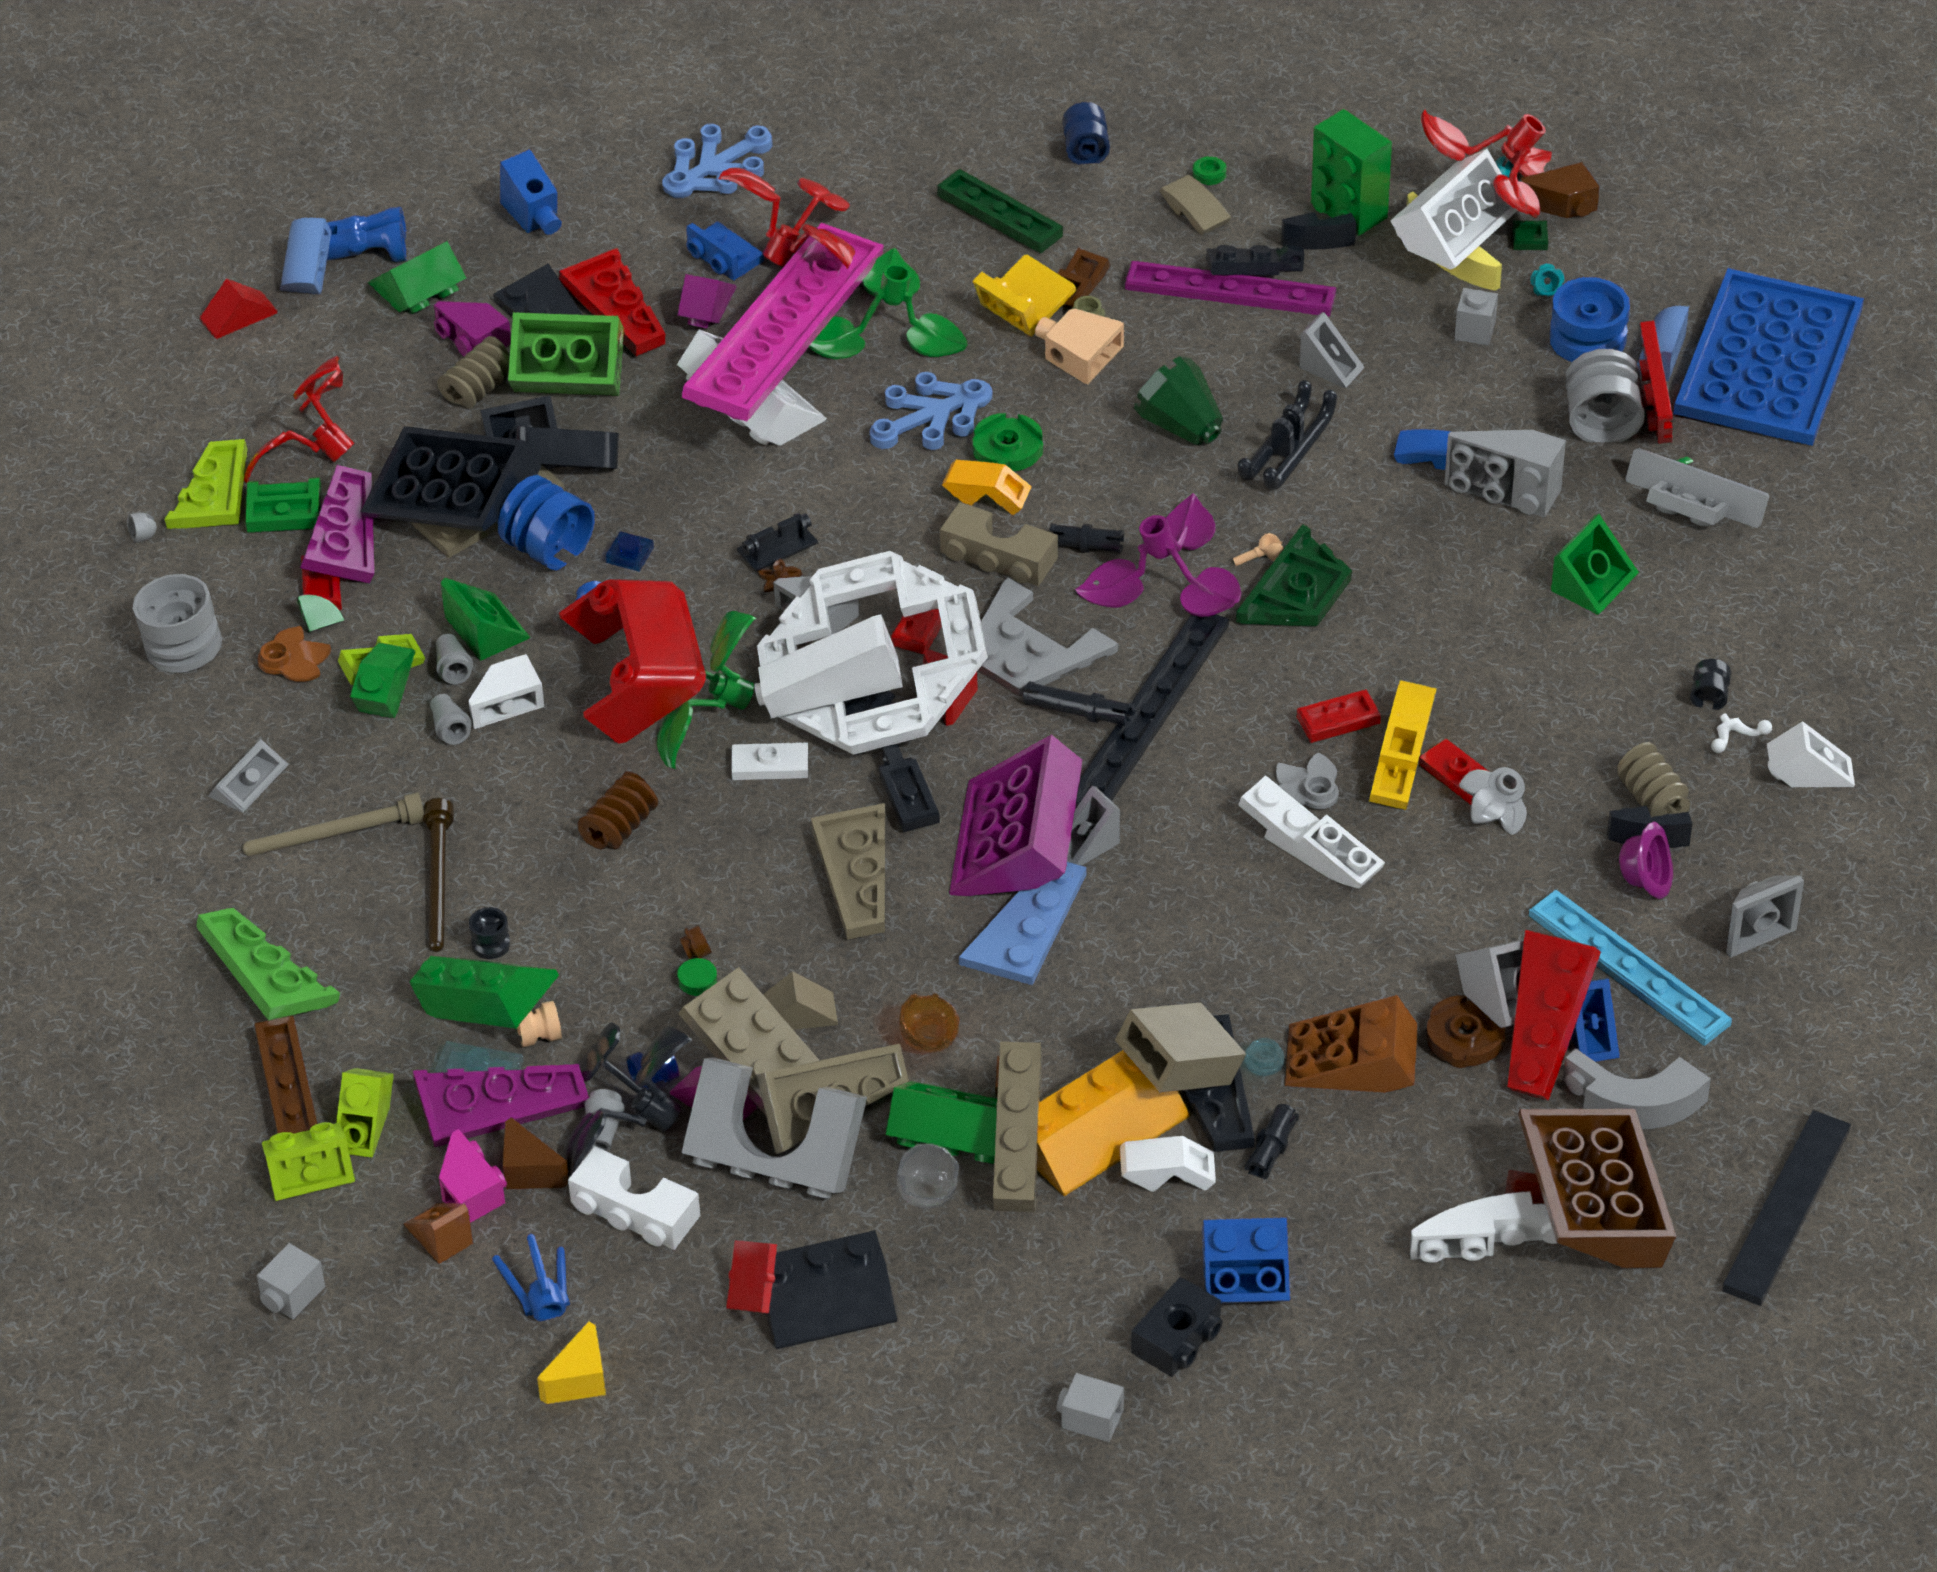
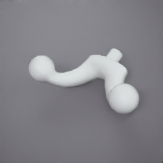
M1725 713L1720 716L1723 723L1717 727L1719 738L1712 741L1711 749L1715 753H1722L1727 746L1729 731L1731 730L1749 736L1767 735L1772 731V724L1767 720H1762L1759 722L1757 729H1753L1744 725L1739 718L1730 720Z

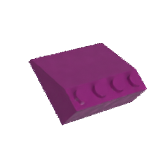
M1052 734L969 780L949 891L950 895L974 896L1037 889L1050 881L1059 879L1065 874L1073 818L1076 810V798L1080 783L1082 759Z

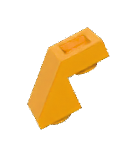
M958 459L951 463L942 483L944 488L965 504L973 505L987 494L1011 515H1015L1023 508L1032 487L1005 464Z

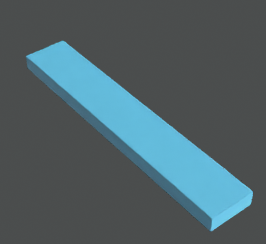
M1554 890L1529 909V917L1556 937L1594 946L1600 950L1601 954L1596 965L1598 968L1702 1045H1707L1731 1026V1017L1558 890Z

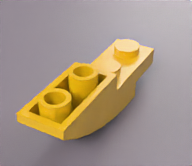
M1402 680L1399 681L1369 802L1407 810L1436 688Z

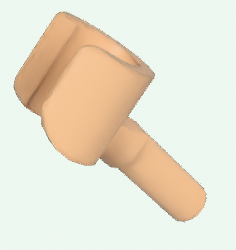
M1267 533L1259 540V546L1232 559L1236 566L1263 555L1275 561L1284 547L1276 535Z

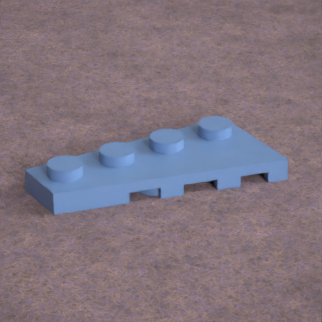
M1067 862L1065 874L1059 879L1050 881L1037 889L1020 890L959 956V965L1033 985L1086 877V867Z

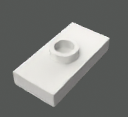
M808 743L732 745V780L808 778Z

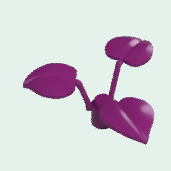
M1193 493L1173 509L1166 518L1160 515H1153L1141 522L1139 531L1144 543L1138 546L1140 557L1137 569L1135 564L1129 560H1110L1096 568L1082 585L1075 588L1081 598L1093 604L1111 608L1125 606L1137 599L1144 590L1143 583L1139 577L1145 573L1146 557L1149 554L1156 559H1164L1172 555L1186 580L1191 583L1183 589L1180 595L1182 607L1191 615L1204 617L1218 614L1233 607L1235 603L1239 602L1242 595L1239 582L1231 572L1219 567H1209L1203 570L1196 579L1178 554L1182 548L1195 550L1202 547L1211 540L1216 530L1212 515ZM1098 580L1099 584L1095 585L1093 582Z

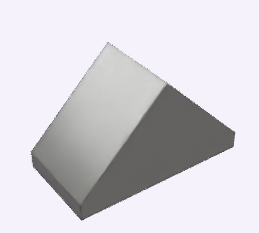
M1324 312L1320 313L1301 333L1300 369L1346 388L1365 368Z
M1091 786L1079 803L1073 818L1067 862L1081 866L1120 843V809L1095 786Z

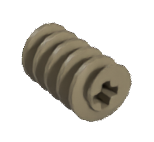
M488 336L483 339L482 343L476 345L463 359L456 362L455 366L448 369L446 374L438 378L437 386L441 394L453 404H460L468 409L473 408L477 401L485 398L486 393L494 390L495 385L501 384L504 377H508L509 354L506 347L495 337Z
M1645 742L1633 747L1620 760L1617 766L1620 780L1626 785L1629 792L1633 794L1641 806L1648 807L1651 817L1689 811L1691 803L1687 799L1688 787L1686 784L1681 783L1678 774L1673 773L1671 765L1665 762L1664 756L1657 752V748L1653 743Z

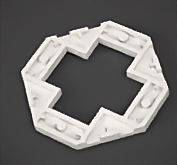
M891 551L818 569L809 580L811 585L802 597L796 596L779 617L781 623L770 636L766 634L757 645L760 666L796 651V645L832 635L827 606L893 589L898 591L900 607L904 617L939 608L948 658L912 667L917 698L847 716L844 701L779 716V718L853 755L927 736L988 658L977 601L973 590L961 584L958 587L944 580L942 575L921 565L918 567L905 562L902 556Z

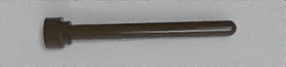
M432 798L426 801L423 806V821L428 829L431 830L429 948L433 952H440L444 948L446 830L449 829L454 821V805L445 798Z

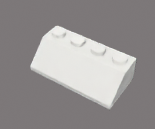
M1488 149L1468 156L1462 161H1457L1391 220L1398 237L1402 240L1408 251L1451 270L1457 267L1517 211L1504 202L1494 189L1493 180L1501 172Z
M698 330L677 363L687 373L685 377L687 381L723 340L722 337ZM783 380L779 382L748 422L729 417L739 425L749 427L751 429L749 435L759 443L768 445L771 442L780 446L827 419Z

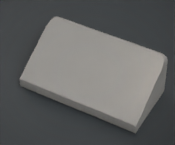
M260 739L215 786L208 797L244 813L289 764Z

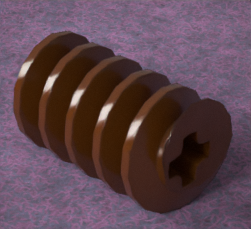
M625 771L622 777L618 778L614 785L607 789L604 796L600 797L596 804L589 808L586 815L579 819L577 823L578 831L585 842L596 849L602 850L606 846L618 849L623 843L622 839H628L632 833L631 830L637 829L641 821L648 818L649 811L657 808L659 804L658 798L641 776L632 771Z

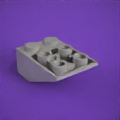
M1535 430L1450 432L1447 441L1444 485L1451 487L1459 493L1467 492L1483 497L1490 503H1501L1517 508L1524 514H1536L1545 517L1561 491L1566 440Z

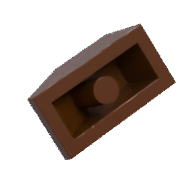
M1583 162L1520 178L1521 182L1529 185L1535 192L1539 200L1541 212L1567 219L1578 215L1587 216L1591 212L1598 210L1600 186Z

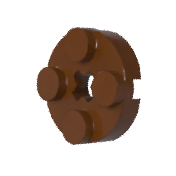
M1457 995L1440 1001L1432 1008L1426 1027V1041L1432 1052L1439 1058L1449 1062L1453 1067L1465 1068L1481 1065L1495 1058L1505 1045L1506 1027L1500 1028L1472 1001H1467L1466 995ZM1459 1027H1463L1466 1030L1474 1029L1472 1034L1459 1033Z

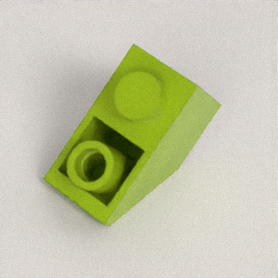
M358 1068L342 1072L337 1123H340L343 1128L350 1155L373 1157L390 1109L394 1073Z

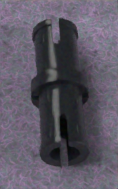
M1051 523L1049 528L1050 532L1058 535V546L1080 548L1081 552L1089 553L1090 549L1122 553L1124 546L1121 545V542H1124V530L1093 528L1091 524H1083L1082 527L1056 525L1055 523Z
M1278 1104L1265 1129L1263 1128L1258 1132L1255 1149L1245 1164V1171L1250 1170L1248 1174L1267 1179L1276 1159L1286 1151L1288 1136L1299 1119V1114L1295 1113L1296 1110L1290 1105Z

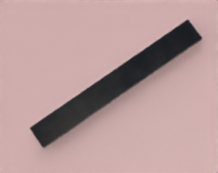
M1217 614L1204 617L1190 615L1132 701L1135 707L1134 716H1126V718L1133 719L1129 727L1120 724L1115 726L1081 776L1076 798V808L1091 786L1097 787L1111 801L1114 799L1229 627L1228 618Z

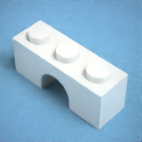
M595 1146L568 1179L570 1200L578 1211L586 1215L595 1213L607 1219L618 1230L625 1231L630 1229L642 1235L653 1246L659 1247L664 1245L675 1250L700 1217L698 1193L664 1177L656 1188L648 1193L633 1194L627 1192L631 1186L629 1162Z

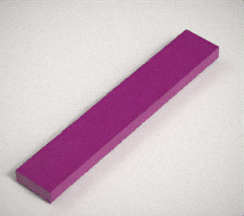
M1131 261L1125 282V290L1312 315H1319L1324 312L1328 317L1331 316L1336 296V287L1247 275H1212L1209 270Z

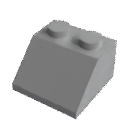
M1524 940L1456 955L1464 994L1500 1028L1515 1024Z

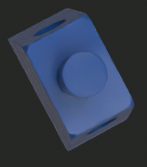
M531 150L501 161L500 204L527 233L539 228L546 235L557 232L562 225L561 220L557 216V191Z

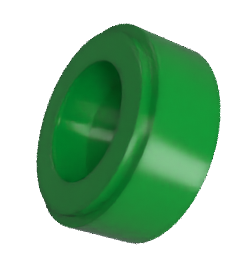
M1202 157L1193 164V178L1203 185L1219 184L1226 178V164L1217 157Z
M694 958L687 960L678 969L679 987L689 995L699 996L717 983L716 967L706 959Z

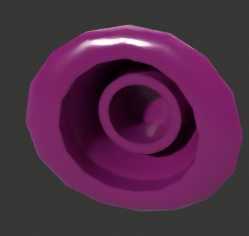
M1657 822L1647 824L1641 835L1631 837L1625 841L1620 850L1619 865L1622 876L1629 884L1634 887L1645 888L1649 895L1662 899L1669 894L1674 875L1673 863L1664 829Z

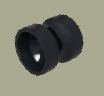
M1710 658L1697 663L1694 669V683L1692 684L1690 700L1693 705L1702 708L1704 700L1714 701L1712 709L1720 710L1727 704L1728 686L1730 685L1732 671L1725 662Z
M486 907L475 911L469 919L472 950L483 959L490 960L502 957L510 948L506 914L500 909Z

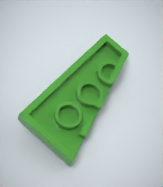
M234 908L198 915L197 929L268 1020L327 1008L339 1001L340 992L331 985L325 988L317 982L318 975L307 966L302 969L290 960L291 953L282 946L277 947L265 941L266 934Z

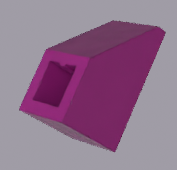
M439 301L434 304L436 319L434 327L437 333L443 339L448 337L452 340L463 356L472 351L476 345L482 343L483 339L488 336L497 338L505 347L511 345L509 320L489 303Z

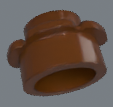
M699 925L689 930L687 927L684 929L686 936L680 938V942L689 959L696 956L697 958H703L712 953Z

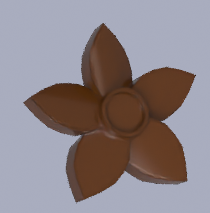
M781 558L774 562V571L770 569L758 571L762 579L768 580L764 585V592L774 591V582L778 578H792L802 575L801 569L794 566L786 567Z

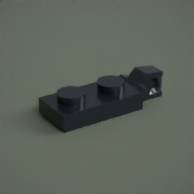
M1288 244L1281 249H1271L1265 245H1254L1251 249H1237L1231 245H1220L1217 248H1207L1206 262L1212 275H1279V271H1303L1305 252L1301 246Z
M898 744L882 747L884 765L879 766L880 779L903 832L940 823L938 808L916 758L904 759Z

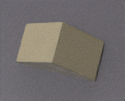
M793 971L763 994L793 1030L838 1025L833 992Z

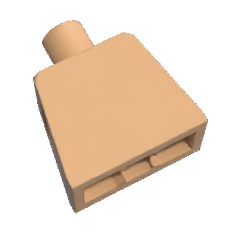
M1070 309L1058 323L1043 317L1038 322L1035 330V335L1045 340V359L1087 385L1124 347L1123 322L1079 309Z

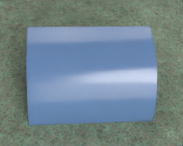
M300 218L291 223L280 291L321 293L332 233L325 219Z
M1687 306L1666 308L1660 311L1654 318L1666 381L1670 379L1686 336L1689 311ZM1642 349V351H1641V354H1640L1639 359H1638V362H1637V365H1638L1639 370H1640L1639 360H1644V352H1643V349Z

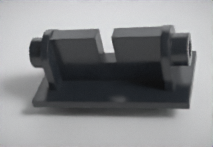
M795 513L793 517L777 523V530L769 527L753 535H747L746 540L742 542V546L737 548V551L757 572L774 564L780 558L783 560L818 544V540L807 529L812 524L806 513L802 515Z

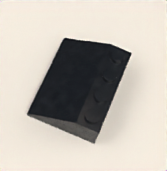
M404 426L360 512L363 516L485 531L499 519L501 508L516 485L527 477L537 475L541 465L525 440Z

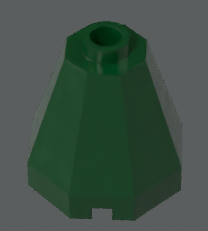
M1178 356L1172 360L1176 366L1171 369L1166 365L1160 367L1143 385L1137 394L1141 404L1135 403L1133 409L1142 418L1193 444L1199 445L1202 442L1210 444L1222 431L1220 427L1223 417L1200 367L1191 358Z

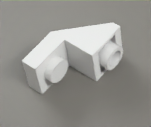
M1184 1136L1125 1141L1120 1146L1122 1177L1151 1192L1156 1191L1173 1175L1202 1190H1207L1216 1183L1214 1152Z

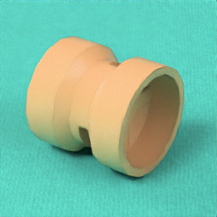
M554 1001L541 1003L539 1008H535L534 1012L530 1011L517 1027L518 1035L522 1037V1048L535 1045L538 1037L549 1042L562 1039L559 1017Z

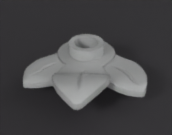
M1316 753L1309 761L1307 769L1283 763L1277 764L1276 777L1279 783L1278 786L1301 805L1306 804L1314 809H1326L1337 802L1339 795L1338 787L1335 784L1337 769L1326 756Z
M1500 767L1493 772L1477 769L1464 776L1459 783V787L1473 796L1471 802L1472 823H1488L1499 819L1505 832L1511 835L1517 833L1522 828L1526 820L1527 811L1521 799L1525 791V784L1518 772L1508 767ZM1503 781H1506L1511 786V789L1506 788Z

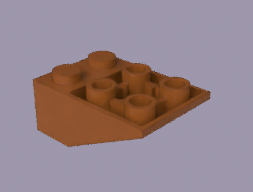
M1398 995L1289 1024L1285 1086L1382 1093L1413 1086L1415 1083L1418 1023Z

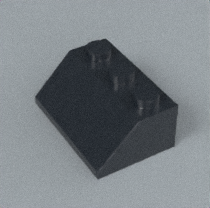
M875 1230L776 1252L775 1281L772 1283L769 1313H765L776 1350L897 1322L886 1261Z

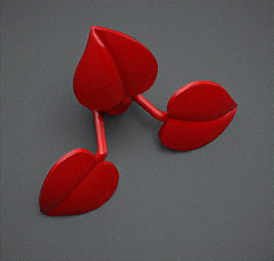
M1424 109L1421 114V121L1428 140L1439 152L1457 161H1462L1465 158V154L1473 155L1506 136L1508 140L1502 144L1501 150L1514 166L1509 177L1498 174L1494 178V189L1499 197L1514 209L1529 214L1534 218L1539 216L1540 204L1535 192L1529 185L1517 180L1518 171L1524 177L1542 173L1546 163L1551 160V151L1533 147L1546 132L1544 125L1536 117L1525 114L1513 128L1507 125L1501 132L1476 146L1469 147L1466 137L1458 128L1438 117L1429 115Z
M729 168L720 174L718 180L732 181L773 203L770 226L766 233L770 240L762 252L767 259L780 266H785L793 253H796L799 247L811 236L830 250L844 264L846 269L849 268L856 253L851 244L826 229H817L812 225L804 224L820 201L836 211H847L850 204L844 198L831 193L829 189L815 181L800 178L797 185L814 198L794 228L782 224L780 229H776L780 196L774 192L775 188L771 184L743 168ZM801 227L805 232L802 236L798 233Z
M337 355L318 367L314 373L300 384L293 394L295 400L304 392L308 396L299 408L301 413L311 402L323 419L324 423L312 434L317 440L313 442L291 430L286 433L283 431L263 445L252 457L244 475L245 483L249 481L252 470L258 460L267 451L288 440H296L310 447L315 453L321 449L334 463L355 444L336 423L332 422L319 402L323 393L340 388L343 385V371L338 364L340 358ZM333 372L320 384V386L314 389L316 381H318L325 374Z

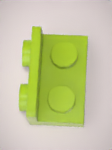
M319 1123L312 1126L308 1131L295 1134L291 1132L278 1133L273 1135L270 1140L261 1143L276 1201L355 1182L347 1140L340 1123Z

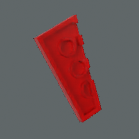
M617 248L559 271V280L563 286L593 315L619 317L624 327L623 344L635 356L665 344V332L651 307L646 306L643 300L644 295L639 286L636 287L633 283L632 273L627 265H623L621 254Z
M1525 930L1507 1086L1511 1090L1549 1101L1601 951L1596 947Z

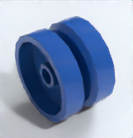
M1581 277L1570 280L1560 286L1553 296L1552 320L1550 323V345L1556 354L1569 362H1573L1582 354L1597 349H1614L1623 352L1627 342V323L1629 322L1630 313L1629 297L1618 285L1597 277Z

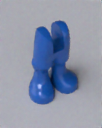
M401 206L388 208L367 217L354 215L345 219L327 222L332 231L327 260L357 256L371 248H384L394 262L406 261V224Z

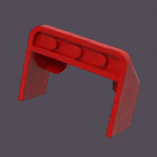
M609 579L598 584L594 589L559 612L562 620L593 644L604 642L624 628L630 655L618 662L612 669L610 676L612 693L583 712L586 720L618 744L628 742L694 697L702 689L706 680V673L683 590L673 582Z

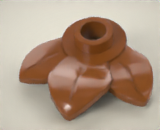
M301 626L288 628L279 632L273 641H269L262 646L258 654V665L262 671L268 674H282L292 681L314 680L320 677L321 674L317 665L330 655L331 646L319 642L305 641Z

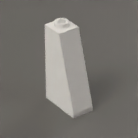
M882 615L868 618L758 667L760 683H755V692L759 705H766L771 718L903 687L898 656Z

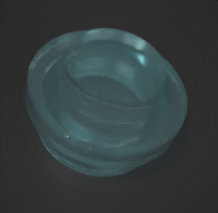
M1256 1039L1245 1051V1066L1254 1074L1269 1076L1277 1073L1283 1067L1284 1053L1279 1044L1272 1039Z

